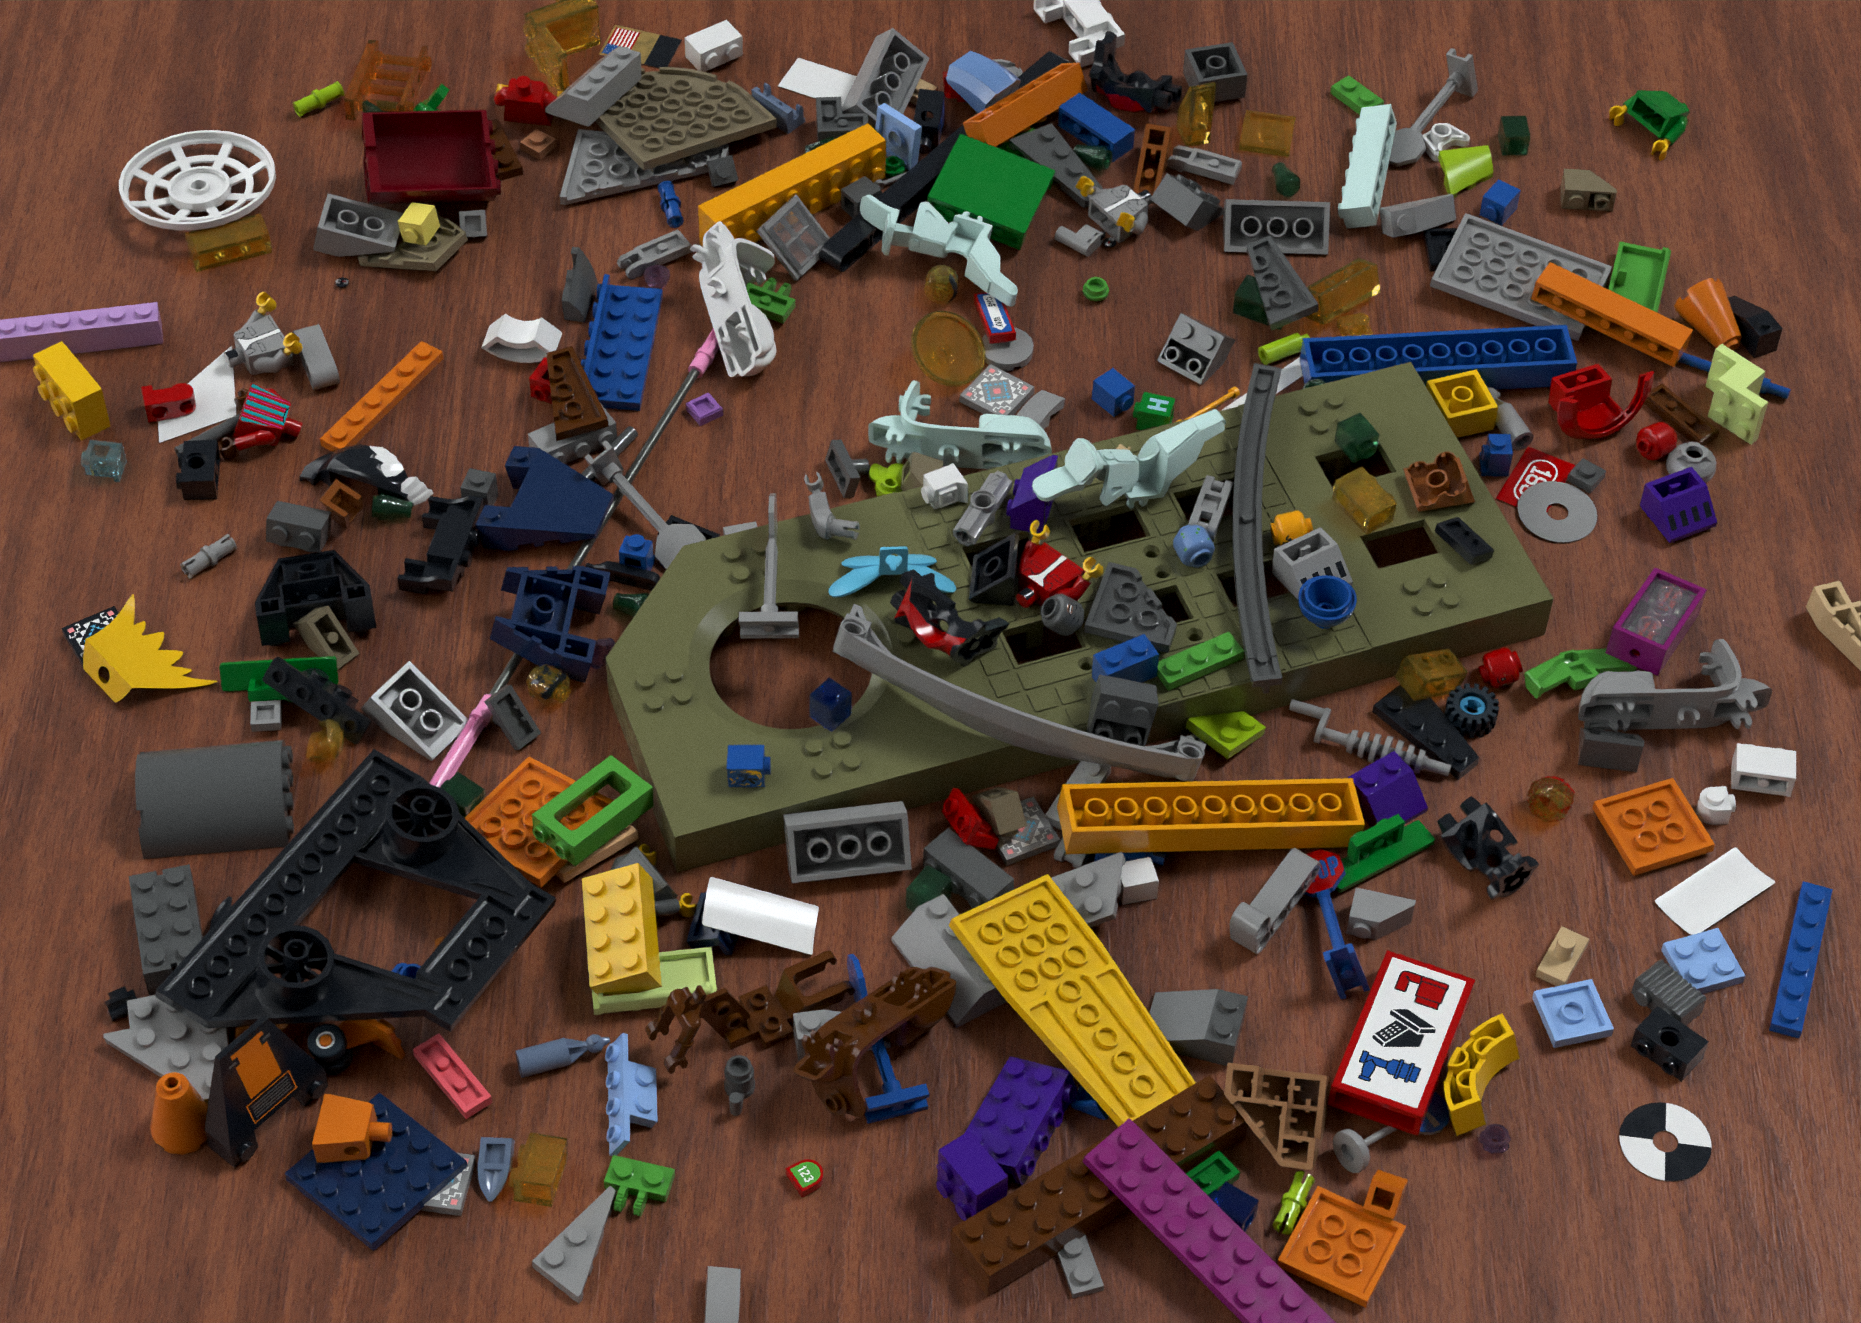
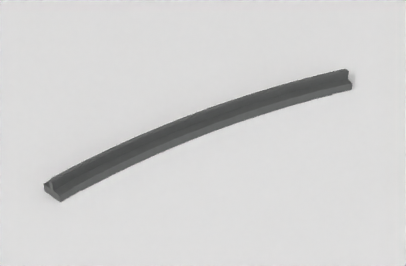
M1254 363L1246 395L1237 448L1233 490L1232 542L1236 600L1246 662L1252 687H1261L1263 694L1269 693L1270 686L1282 685V674L1278 663L1268 609L1262 549L1264 460L1281 368Z

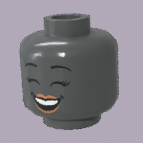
M1056 594L1047 598L1042 604L1041 619L1043 625L1061 636H1069L1083 625L1084 609L1079 602L1067 595Z

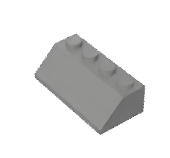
M894 28L876 36L842 106V114L868 113V123L874 129L877 108L883 103L904 114L929 61V57Z
M618 46L598 60L545 108V113L589 127L641 79V53L628 47Z
M1224 200L1223 211L1224 252H1247L1248 244L1270 235L1282 253L1328 254L1330 202Z
M942 894L918 906L892 936L891 941L911 967L922 969L936 967L948 971L950 978L956 980L954 1000L946 1014L957 1028L1007 1001L949 927L951 919L960 914L947 897Z

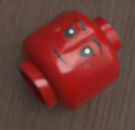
M1507 647L1484 654L1482 657L1483 665L1478 666L1483 682L1489 681L1493 688H1500L1518 681L1519 673L1523 672L1517 652H1511Z

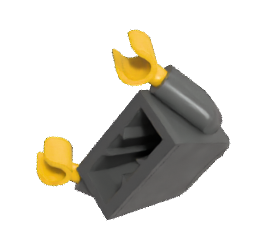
M647 844L640 845L639 849L635 847L630 853L619 856L614 860L611 870L639 863L653 878L656 917L676 914L678 912L684 917H691L695 914L697 905H689L692 903L693 896L685 893L681 896L680 901L676 899L678 895L654 867L657 852L649 853V846Z

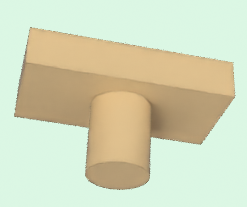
M1561 926L1537 968L1535 976L1555 986L1567 984L1588 946L1589 938Z

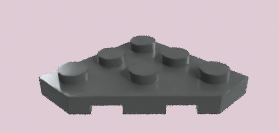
M1108 562L1086 620L1084 632L1122 642L1145 634L1156 650L1169 653L1176 633V622L1171 616L1168 617L1162 609V603L1152 589L1146 587L1142 581L1141 574L1136 568Z

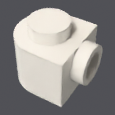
M1726 786L1705 788L1700 793L1695 810L1699 820L1706 824H1728L1731 812H1735L1736 809L1735 796L1728 794Z

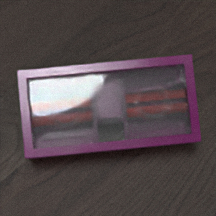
M1654 568L1614 625L1605 653L1659 676L1698 617L1707 589Z

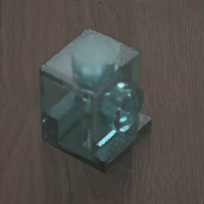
M90 440L87 450H83L81 454V466L85 468L86 475L111 477L114 479V482H120L127 463L123 443Z

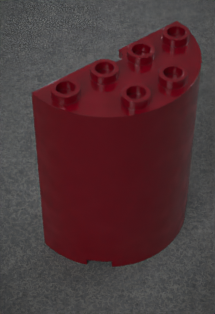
M486 110L362 113L363 170L366 197L369 205L410 204L411 202L495 201L496 195H501V182L495 176L498 175V160L492 156L496 153L495 140H490V136L493 135L492 120L487 119Z

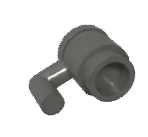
M742 1055L731 1057L724 1069V1090L729 1096L730 1113L734 1116L741 1114L744 1099L750 1097L755 1090L754 1067L751 1061Z

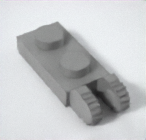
M1176 145L1173 149V154L1167 160V165L1178 172L1185 170L1232 185L1242 168L1240 160L1195 147L1194 149L1186 146L1183 147L1182 145Z
M677 229L623 254L617 260V265L621 269H626L625 273L629 279L638 278L645 271L691 253L690 248L692 245Z
M1084 1235L1080 1239L1075 1238L1065 1244L1064 1249L1059 1251L1057 1256L1072 1297L1076 1298L1103 1291L1104 1284L1086 1236Z

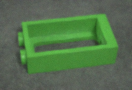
M610 755L532 814L533 834L539 842L546 843L554 849L561 859H566L576 866L654 806L653 787ZM607 784L621 794L576 830H569L558 822Z

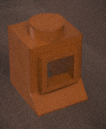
M335 479L319 500L326 507V511L331 512V519L346 529L363 509L362 496L337 479Z

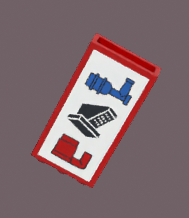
M1387 950L1331 1085L1327 1105L1418 1136L1469 1005L1475 979Z

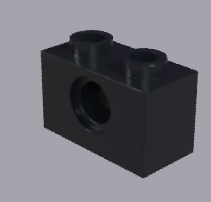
M217 440L184 441L183 452L178 453V466L181 469V473H176L177 489H182L184 500H211L218 498L221 457Z
M1657 1006L1635 1029L1631 1047L1636 1049L1641 1056L1647 1057L1659 1065L1665 1073L1673 1075L1682 1082L1703 1059L1709 1041Z

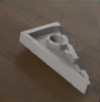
M611 1186L532 1260V1267L578 1304L583 1299V1290L588 1276L591 1275L593 1260L598 1254L604 1236V1228L614 1206L613 1201L616 1190Z

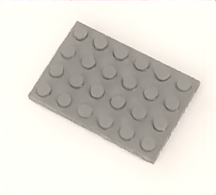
M1465 213L1431 279L1430 287L1536 326L1567 325L1570 338L1579 341L1586 325L1532 300L1535 283L1551 262L1604 287L1612 266Z

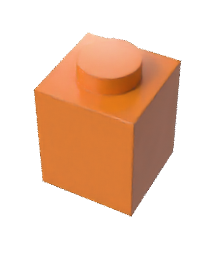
M1378 1169L1371 1180L1363 1209L1394 1219L1400 1209L1408 1180Z

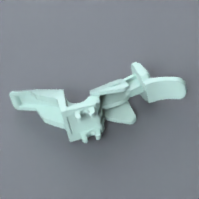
M872 195L862 197L860 202L862 217L883 231L881 252L884 255L889 256L891 245L909 247L908 250L945 258L950 252L959 253L967 259L965 277L1005 305L1010 307L1015 305L1018 294L1017 286L1000 272V255L989 241L993 225L982 222L983 218L981 216H978L976 220L970 218V212L966 211L962 215H955L953 221L948 224L944 217L929 202H921L918 207L914 227L897 223L900 210L883 204Z
M1217 409L1191 418L1149 438L1141 448L1138 457L1127 449L1096 450L1088 440L1077 438L1065 456V466L1051 470L1034 479L1032 484L1033 491L1041 501L1047 502L1070 492L1082 491L1085 485H1090L1097 478L1100 481H1104L1099 499L1105 506L1124 494L1127 497L1126 504L1130 509L1134 507L1136 501H1139V504L1143 507L1149 499L1165 496L1173 479L1197 460L1204 442L1225 430L1226 420Z

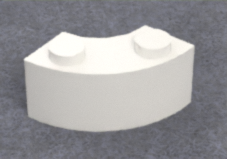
M504 314L489 326L481 348L492 355L513 362H540L544 357L547 358L546 353L557 349L562 332L542 317L534 321H522Z

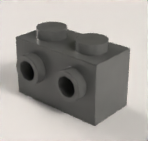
M277 501L266 518V542L275 543L279 546H289L304 549L308 552L320 553L331 535L330 511Z

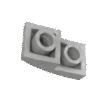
M1041 390L1021 408L1016 416L1029 417L1045 429L1049 426L1050 416L1064 408L1065 398Z
M707 1267L704 1323L739 1322L741 1269Z

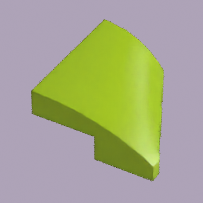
M1488 145L1439 151L1438 160L1445 175L1444 186L1447 193L1453 194L1454 198L1457 197V193L1464 188L1470 190L1476 187L1477 183L1485 182L1493 177V163Z

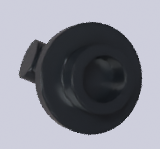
M124 986L107 993L110 999L104 1003L108 1008L112 1022L128 1015L127 1001L138 999L134 989L127 991Z

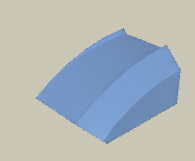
M969 51L950 64L946 77L947 83L977 113L1018 90L1021 82L1019 78L1001 64L973 51Z

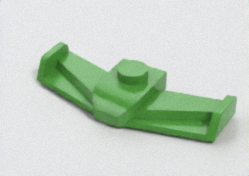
M1607 648L1572 649L1560 652L1559 655L1526 671L1524 673L1525 686L1537 699L1541 697V694L1564 682H1567L1575 691L1586 688L1589 682L1599 673L1606 671L1633 672L1636 671L1637 667L1606 654Z

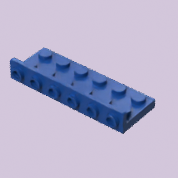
M604 274L602 284L598 283L597 299L599 300L593 304L592 314L595 319L589 322L588 335L590 340L585 341L584 355L586 359L581 360V365L599 402L604 408L640 411L663 299V289L610 285V275Z

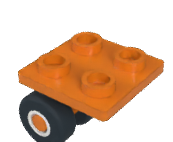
M375 1019L342 1021L339 1027L334 1024H323L316 1027L310 1033L307 1042L311 1055L328 1074H338L345 1071L353 1060L352 1047L368 1042L374 1043L401 1060L406 1055L401 1046L402 1041L394 1033V1026L384 1019H379L378 1021Z

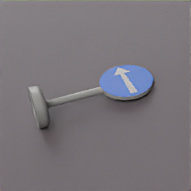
M1436 1092L1419 1134L1432 1135L1439 1133L1448 1124L1450 1114L1447 1103ZM1387 1126L1365 1139L1351 1129L1341 1130L1333 1137L1332 1143L1335 1155L1344 1168L1352 1173H1359L1369 1165L1370 1153L1367 1146L1398 1129Z

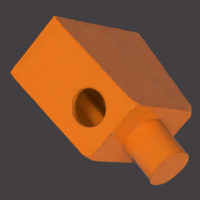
M324 1094L312 1141L317 1163L367 1159L370 1156L373 1141H391L392 1123L377 1122L373 1104L337 1095Z

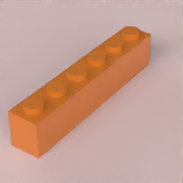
M1080 62L1061 63L964 121L963 126L966 135L997 147L1001 143L1009 142V139L1014 138V135L1030 130L1032 124L1045 121L1050 113L1059 112L1060 105L1078 93L1083 94L1088 91Z
M1551 262L1537 279L1531 298L1672 367H1675L1687 349L1693 329Z

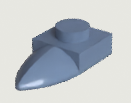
M481 1137L478 1180L480 1188L489 1202H492L499 1195L507 1181L509 1172H512L515 1140L512 1138Z

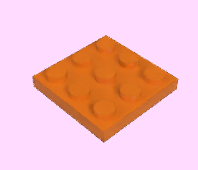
M1674 778L1594 801L1593 811L1633 876L1707 854L1714 850L1715 843Z
M1317 1186L1279 1256L1277 1265L1289 1273L1366 1308L1405 1234L1406 1225L1365 1210L1362 1205Z

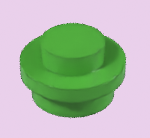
M1092 277L1084 284L1083 295L1091 301H1101L1109 295V287L1104 279Z

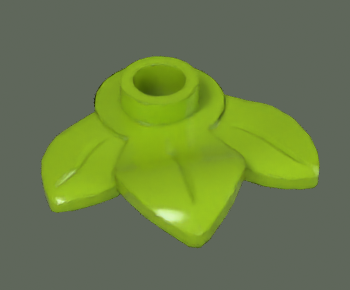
M875 463L870 467L869 478L875 483L877 497L902 491V468L905 464L894 463L885 468Z

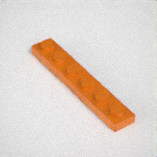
M421 341L320 438L321 446L333 452L356 445L444 359L443 351Z

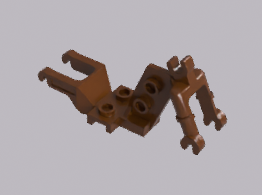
M824 951L817 956L785 968L774 996L767 985L738 996L739 1001L726 988L706 995L701 985H697L696 990L692 994L688 987L675 989L670 993L665 1005L661 1007L658 1019L647 1024L645 1031L649 1039L653 1041L656 1039L657 1033L662 1032L663 1035L669 1033V1026L674 1016L678 1019L682 1031L678 1039L675 1040V1045L670 1055L664 1060L667 1071L673 1074L676 1066L680 1065L684 1069L688 1065L685 1055L694 1044L693 1039L701 1026L700 1018H703L725 1039L731 1050L758 1038L764 1048L769 1049L772 1042L787 1037L788 1040L794 1038V1031L791 1027L793 1026L794 1013L824 1009L842 1001L844 994L847 992L850 996L853 995L855 989L850 981H843L811 996H804L799 991L796 985L801 980L824 971L826 964L829 962L831 965L836 964L837 959L832 951Z

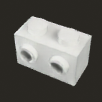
M727 20L684 37L685 57L699 71L705 72L743 55V37Z
M1737 743L1731 765V789L1790 797L1796 780V751Z

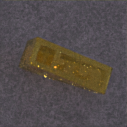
M1215 82L1190 86L1178 108L1177 129L1186 147L1210 143L1216 90Z

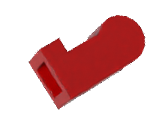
M178 383L170 388L153 390L152 385L141 387L148 423L188 415L196 409L194 390L189 384Z

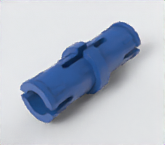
M663 181L658 185V192L661 197L660 206L662 211L665 212L667 224L671 228H677L684 222L680 211L681 201L676 196L674 184L671 181Z

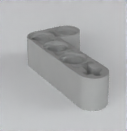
M1293 848L1252 903L1249 905L1242 902L1236 908L1230 919V938L1253 953L1259 954L1319 873L1321 863L1300 850Z

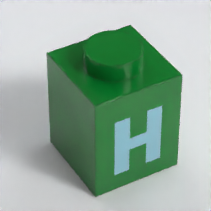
M1144 392L1141 402H1136L1134 406L1133 418H1137L1136 429L1143 430L1172 423L1176 398Z

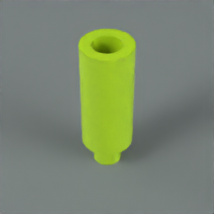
M1294 333L1259 347L1258 355L1264 365H1268L1301 352L1303 338H1310L1309 335Z

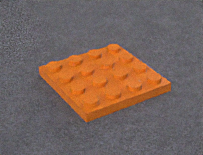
M527 757L465 819L527 880L543 887L568 860L561 859L554 849L536 839L532 831V814L576 781L531 757ZM596 792L558 822L569 830H576L614 800Z

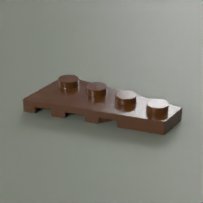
M573 346L546 353L556 441L609 427L608 418Z

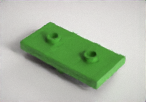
M1619 242L1608 290L1658 313L1671 250L1665 247L1659 250Z

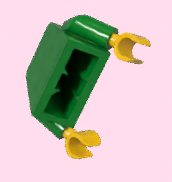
M1638 90L1635 95L1623 103L1622 107L1613 106L1610 108L1609 120L1614 118V125L1620 126L1624 123V114L1629 113L1658 138H1663L1664 140L1654 142L1651 153L1653 155L1656 151H1661L1659 156L1661 161L1666 158L1668 146H1672L1685 132L1688 124L1687 116L1690 112L1685 103L1679 102L1666 91Z

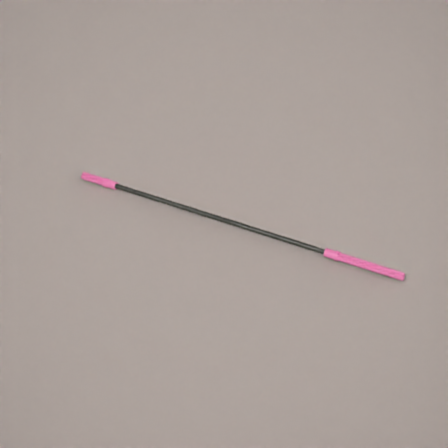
M714 328L702 347L697 350L695 358L688 367L689 374L624 476L630 484L635 479L695 380L702 377L707 367L715 359V354L720 347ZM619 488L613 494L614 500L596 538L584 540L567 569H572V566H581L624 496ZM516 653L513 654L490 693L485 694L477 707L472 710L469 720L429 784L446 790L483 728L487 727L490 722L492 713L484 701L507 685L523 657Z

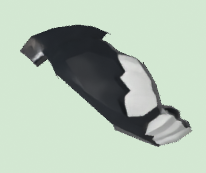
M359 444L335 450L306 465L300 475V481L306 479L314 486L320 480L331 486L329 471L376 486L379 503L384 506L414 507L426 501L434 494L417 477H408L396 456L383 447Z

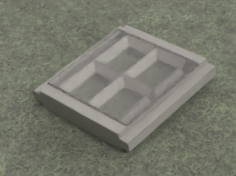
M797 195L789 199L756 231L794 281L798 280L819 260V252L823 244L830 239Z

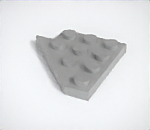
M156 995L128 1000L130 1028L103 1034L106 1043L160 1077L172 1072L183 1074L208 1104L215 1056L229 1045L228 1028H206L156 998Z

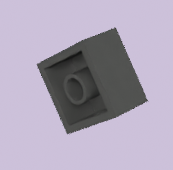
M1233 42L1185 50L1183 74L1197 105L1245 97L1247 72Z

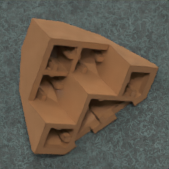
M1228 1063L1224 1095L1244 1118V1121L1259 1140L1262 1141L1277 1163L1282 1167L1314 1169L1323 1139L1331 1077Z

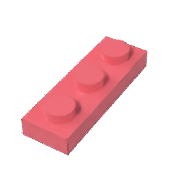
M439 1033L413 1049L414 1057L465 1119L492 1104V1096Z

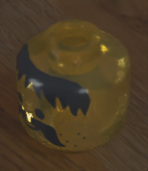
M946 265L932 267L927 272L924 284L927 298L937 304L951 302L958 293V274L954 269Z
M550 664L535 667L528 675L526 681L529 695L548 707L565 702L571 692L569 677Z

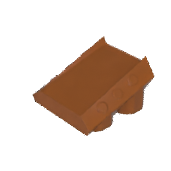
M1445 451L1438 454L1433 463L1427 464L1424 461H1417L1408 468H1403L1418 512L1475 502L1460 458H1456L1452 452Z

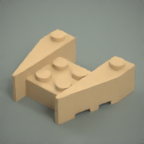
M1840 581L1814 586L1806 608L1816 627L1861 671V601L1852 603Z

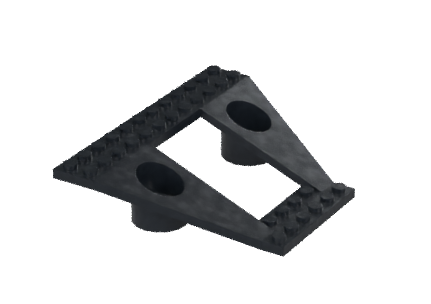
M373 749L156 989V998L206 1028L251 1026L263 1015L274 1025L424 1016L451 1032L555 906L556 898L531 884L458 812V806L449 793L440 787L429 784L420 775ZM353 863L477 900L416 972V979L335 954L329 940L319 931L307 926H298ZM311 969H317L321 971V974H317ZM279 973H280V975H281L280 978H277V977L274 975V974H279Z

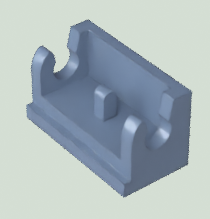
M764 83L763 93H761L758 87L751 90L752 96L777 119V127L785 133L789 134L805 123L803 107L797 104L796 110L771 95V86Z

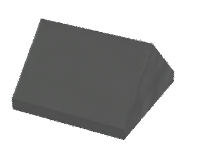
M1580 727L1578 765L1637 772L1644 740L1638 734Z

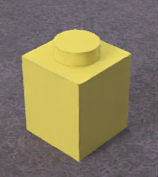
M411 202L397 221L403 242L425 246L440 227L435 206Z

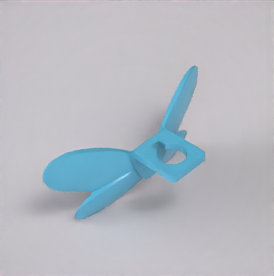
M906 546L881 547L879 556H857L845 559L842 565L854 570L836 580L829 588V595L832 597L847 596L869 585L881 575H898L913 569L921 576L934 573L936 587L942 593H954L956 585L946 576L927 567L937 562L934 557L922 554H908Z

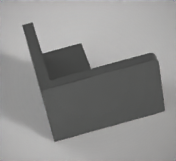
M816 97L818 147L868 123V113L842 114L841 97Z

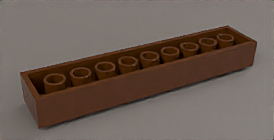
M1210 1075L1133 1120L1185 1174L1217 1151L1223 1154L1245 1141L1248 1126L1244 1118L1226 1098L1224 1091ZM1108 1136L951 1229L950 1250L987 1296L1057 1255L1068 1242L1075 1238L1080 1239L1084 1235H1090L1130 1210L1082 1162L1084 1156Z

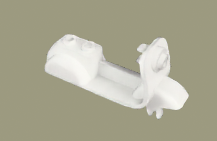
M718 221L704 234L703 247L694 244L690 250L696 252L692 257L702 263L703 268L699 272L700 287L727 373L730 377L753 376L760 373L773 361L777 350L772 326L766 315L755 305L751 304L745 285L748 282L751 284L757 282L758 285H761L766 280L765 273L775 263L774 254L770 250L747 239H734L729 229L721 221Z

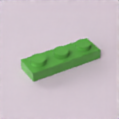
M1227 632L1158 661L1157 677L1169 691L1244 658V650L1231 633Z

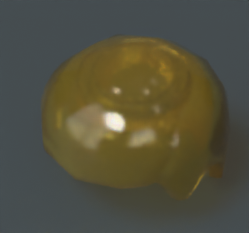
M326 719L319 722L323 730L311 733L306 752V758L309 762L329 764L335 761L343 751L345 740L343 730L335 720Z

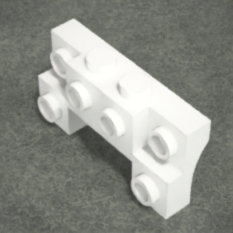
M1034 0L1033 9L1044 23L1063 18L1076 34L1078 39L1069 41L1068 53L1076 63L1080 62L1081 67L1093 63L1096 41L1103 40L1107 31L1117 35L1116 48L1124 46V32L1115 23L1112 15L1107 13L1102 7L1100 0Z

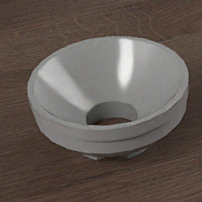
M1688 442L1677 445L1668 454L1666 469L1669 474H1673L1693 467L1706 483L1713 478L1717 462L1715 456L1708 448L1697 442ZM1696 451L1701 454V457L1692 458L1686 452Z

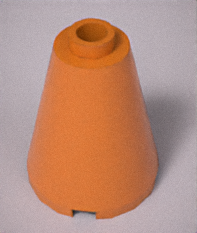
M1713 278L1703 280L1687 290L1689 295L1684 300L1681 297L1677 299L1674 305L1676 312L1715 348L1723 344L1734 351L1740 346L1739 342L1742 336L1725 288L1719 278H1717L1716 282Z
M168 1073L158 1080L150 1130L154 1142L163 1147L164 1151L170 1154L183 1155L197 1151L201 1148L200 1145L207 1140L204 1128L208 1104L181 1073Z

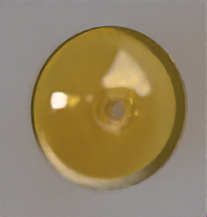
M949 311L931 312L920 319L912 331L911 350L919 368L933 381L945 386L959 387L969 384L981 373L985 364V346L979 332L964 317Z

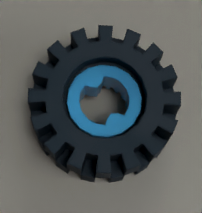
M1467 683L1464 684L1463 689L1459 685L1455 688V691L1452 690L1449 693L1444 714L1454 727L1460 730V734L1463 737L1465 733L1469 734V738H1474L1476 733L1479 738L1484 737V733L1489 734L1496 725L1499 701L1495 699L1493 692L1488 694L1489 688L1485 686L1480 690L1479 684L1474 683V688H1470V684ZM1468 707H1469V709H1471V707H1473V709L1476 708V711H1477V712H1476V713H1471V712H1468L1467 709H1468Z

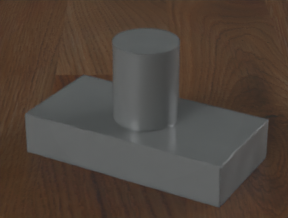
M831 440L825 461L843 498L854 497L861 478L860 475L869 474V462L867 459L851 460L842 440Z
M505 685L484 701L493 715L494 724L502 729L514 750H520L541 734L512 685Z

